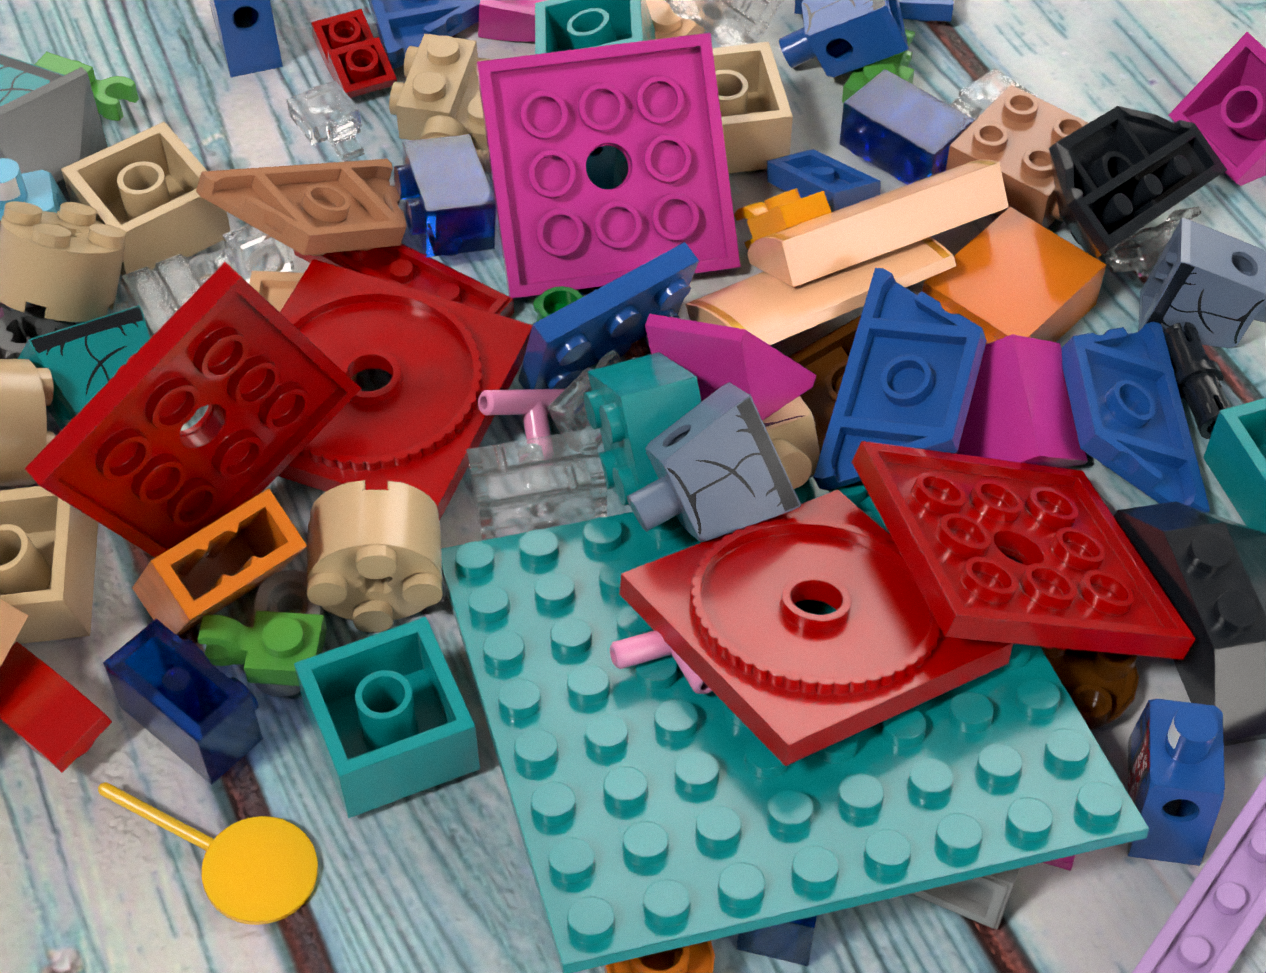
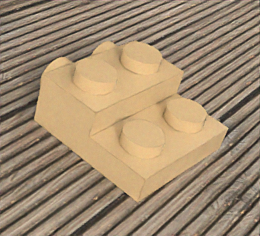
M424 34L419 47L409 46L407 48L404 59V76L406 81L405 83L394 82L389 98L390 113L397 115L399 138L420 141L425 122L433 116L443 115L452 117L465 126L468 132L465 148L488 150L476 63L478 61L494 59L478 57L477 41Z

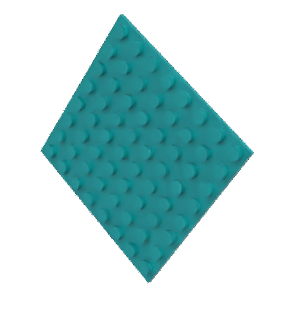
M812 477L802 486L794 489L800 504L839 490L890 534L862 481L832 490L819 489ZM628 512L441 548L443 580L562 973H574L1147 838L1149 827L1040 646L1013 644L1008 664L784 766L713 691L706 694L695 693L672 655L623 669L617 668L612 662L610 656L612 642L654 631L619 595L621 573L704 542L698 541L682 526L677 515L647 532L642 528L634 513ZM802 600L794 603L799 609L816 615H825L837 611L831 605L817 600Z

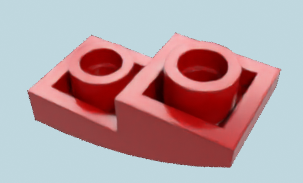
M362 9L311 22L312 36L330 75L345 99L388 88L394 82H397L396 75L380 38H374Z
M17 641L12 645L0 667V721L12 729L33 751L63 773L76 758L85 754L92 747L95 739L112 721L94 703Z

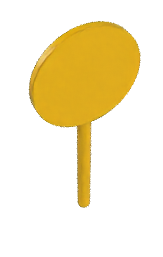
M103 782L98 786V793L101 796L206 851L201 873L205 893L216 910L231 920L249 925H262L280 921L296 912L307 901L315 887L318 875V861L314 846L300 828L286 820L269 816L246 818L233 823L221 831L215 838H212L107 782Z

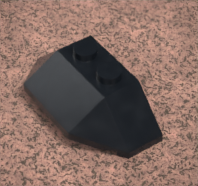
M1116 106L1049 147L1059 214L1069 227L1074 240L1083 247L1085 252L1095 258L1100 257L1227 170L1195 123L1183 120L1173 123L1156 114Z
M1177 501L1117 510L1114 518L1195 637V641L1184 659H1173L1190 702L1213 705L1222 710L1224 746L1266 739V533Z

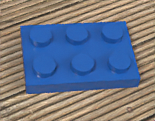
M684 242L534 323L518 379L524 390L567 389L580 378L583 370L598 362L606 366L617 361L630 349L632 343L647 335L645 324L649 314L679 318L678 313L684 298L691 290L689 285L699 262L688 245Z

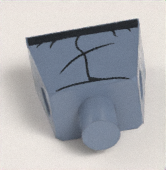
M1181 218L1140 291L1138 331L1146 323L1150 322L1160 323L1163 331L1171 325L1180 323L1185 337H1187L1184 325L1185 322H1190L1195 325L1202 345L1223 348L1237 346L1253 320L1266 323V252L1264 249L1192 220Z
M730 382L721 386L648 443L645 448L646 453L659 479L627 496L635 517L646 532L677 515L682 526L698 541H708L737 529H742L790 512L801 506L751 395Z

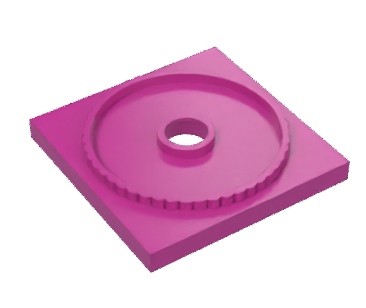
M711 33L478 61L476 63L509 297L519 298L541 295L546 290L559 286L570 287L575 290L604 286L684 242L699 260L694 273L741 267ZM601 146L617 148L624 154L628 163V173L625 180L613 189L597 187L591 182L586 172L588 156L594 149Z

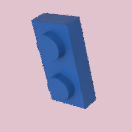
M814 149L767 161L768 183L784 191L797 188L801 198L824 191L831 212L880 195V180Z

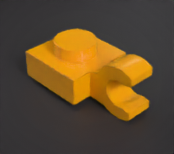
M796 188L773 196L764 202H756L736 210L734 217L736 221L748 219L747 224L753 238L747 240L744 244L746 249L749 250L756 240L829 214L831 209L824 191L801 198Z

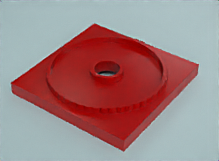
M312 259L280 313L350 378L360 371L373 368L387 371L392 375V378L381 389L375 391L360 390L278 476L325 492L341 484L365 480V490H388V481L405 483L423 491L435 502L440 521L495 416L483 415L478 407V398L484 390H509L523 363L532 325Z
M224 262L140 350L133 354L127 363L117 370L114 377L24 469L39 486L156 558L262 493L362 388L228 263ZM208 405L204 416L195 425L181 431L182 426L193 417L199 408Z
M861 441L852 464L945 637L1042 646L1048 649L1055 647L1059 650H1087L1184 659L1194 643L1195 637L1082 470ZM1006 555H1009V556H1011V557L1017 559V560L1020 561L1021 563L1016 562V561L1010 559V558L1007 557Z
M839 490L802 503L800 507L790 512L742 529H737L734 532L701 542L621 573L619 595L654 631L661 634L664 641L784 766L1008 664L1013 643L945 637L891 535ZM802 600H817L831 605L837 611L825 615H816L799 609L794 603Z

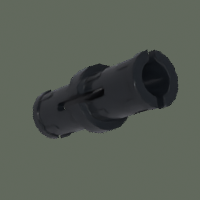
M1185 322L1184 330L1187 334V337H1185L1181 324L1176 323L1166 328L1163 332L1181 399L1185 398L1190 407L1201 437L1210 439L1212 432L1209 425L1213 429L1219 411L1231 407L1220 381H1223L1224 376L1218 364L1210 360L1206 354L1195 325Z

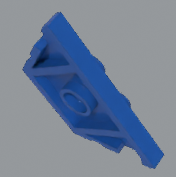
M368 0L381 43L393 69L404 65L407 48L409 46L419 47L424 34L452 37L479 21L480 0Z
M875 268L813 477L819 489L832 490L861 481L852 464L861 441L956 453L960 444L987 342L982 327L964 316L946 312L939 301L921 291L917 295L898 284L893 274L884 268Z
M1157 322L1146 323L1138 332L1130 334L1126 332L1124 327L1107 330L1103 335L1087 333L1073 336L1061 349L1063 373L1080 449L1159 504L1177 501L1209 513L1210 507L1162 325Z

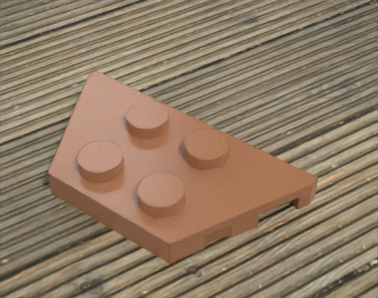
M388 159L202 171L196 190L200 197L302 255L321 256L333 252L369 251L373 248L400 246L407 227L404 212L398 206L400 202L398 187L390 186L389 179L393 167Z

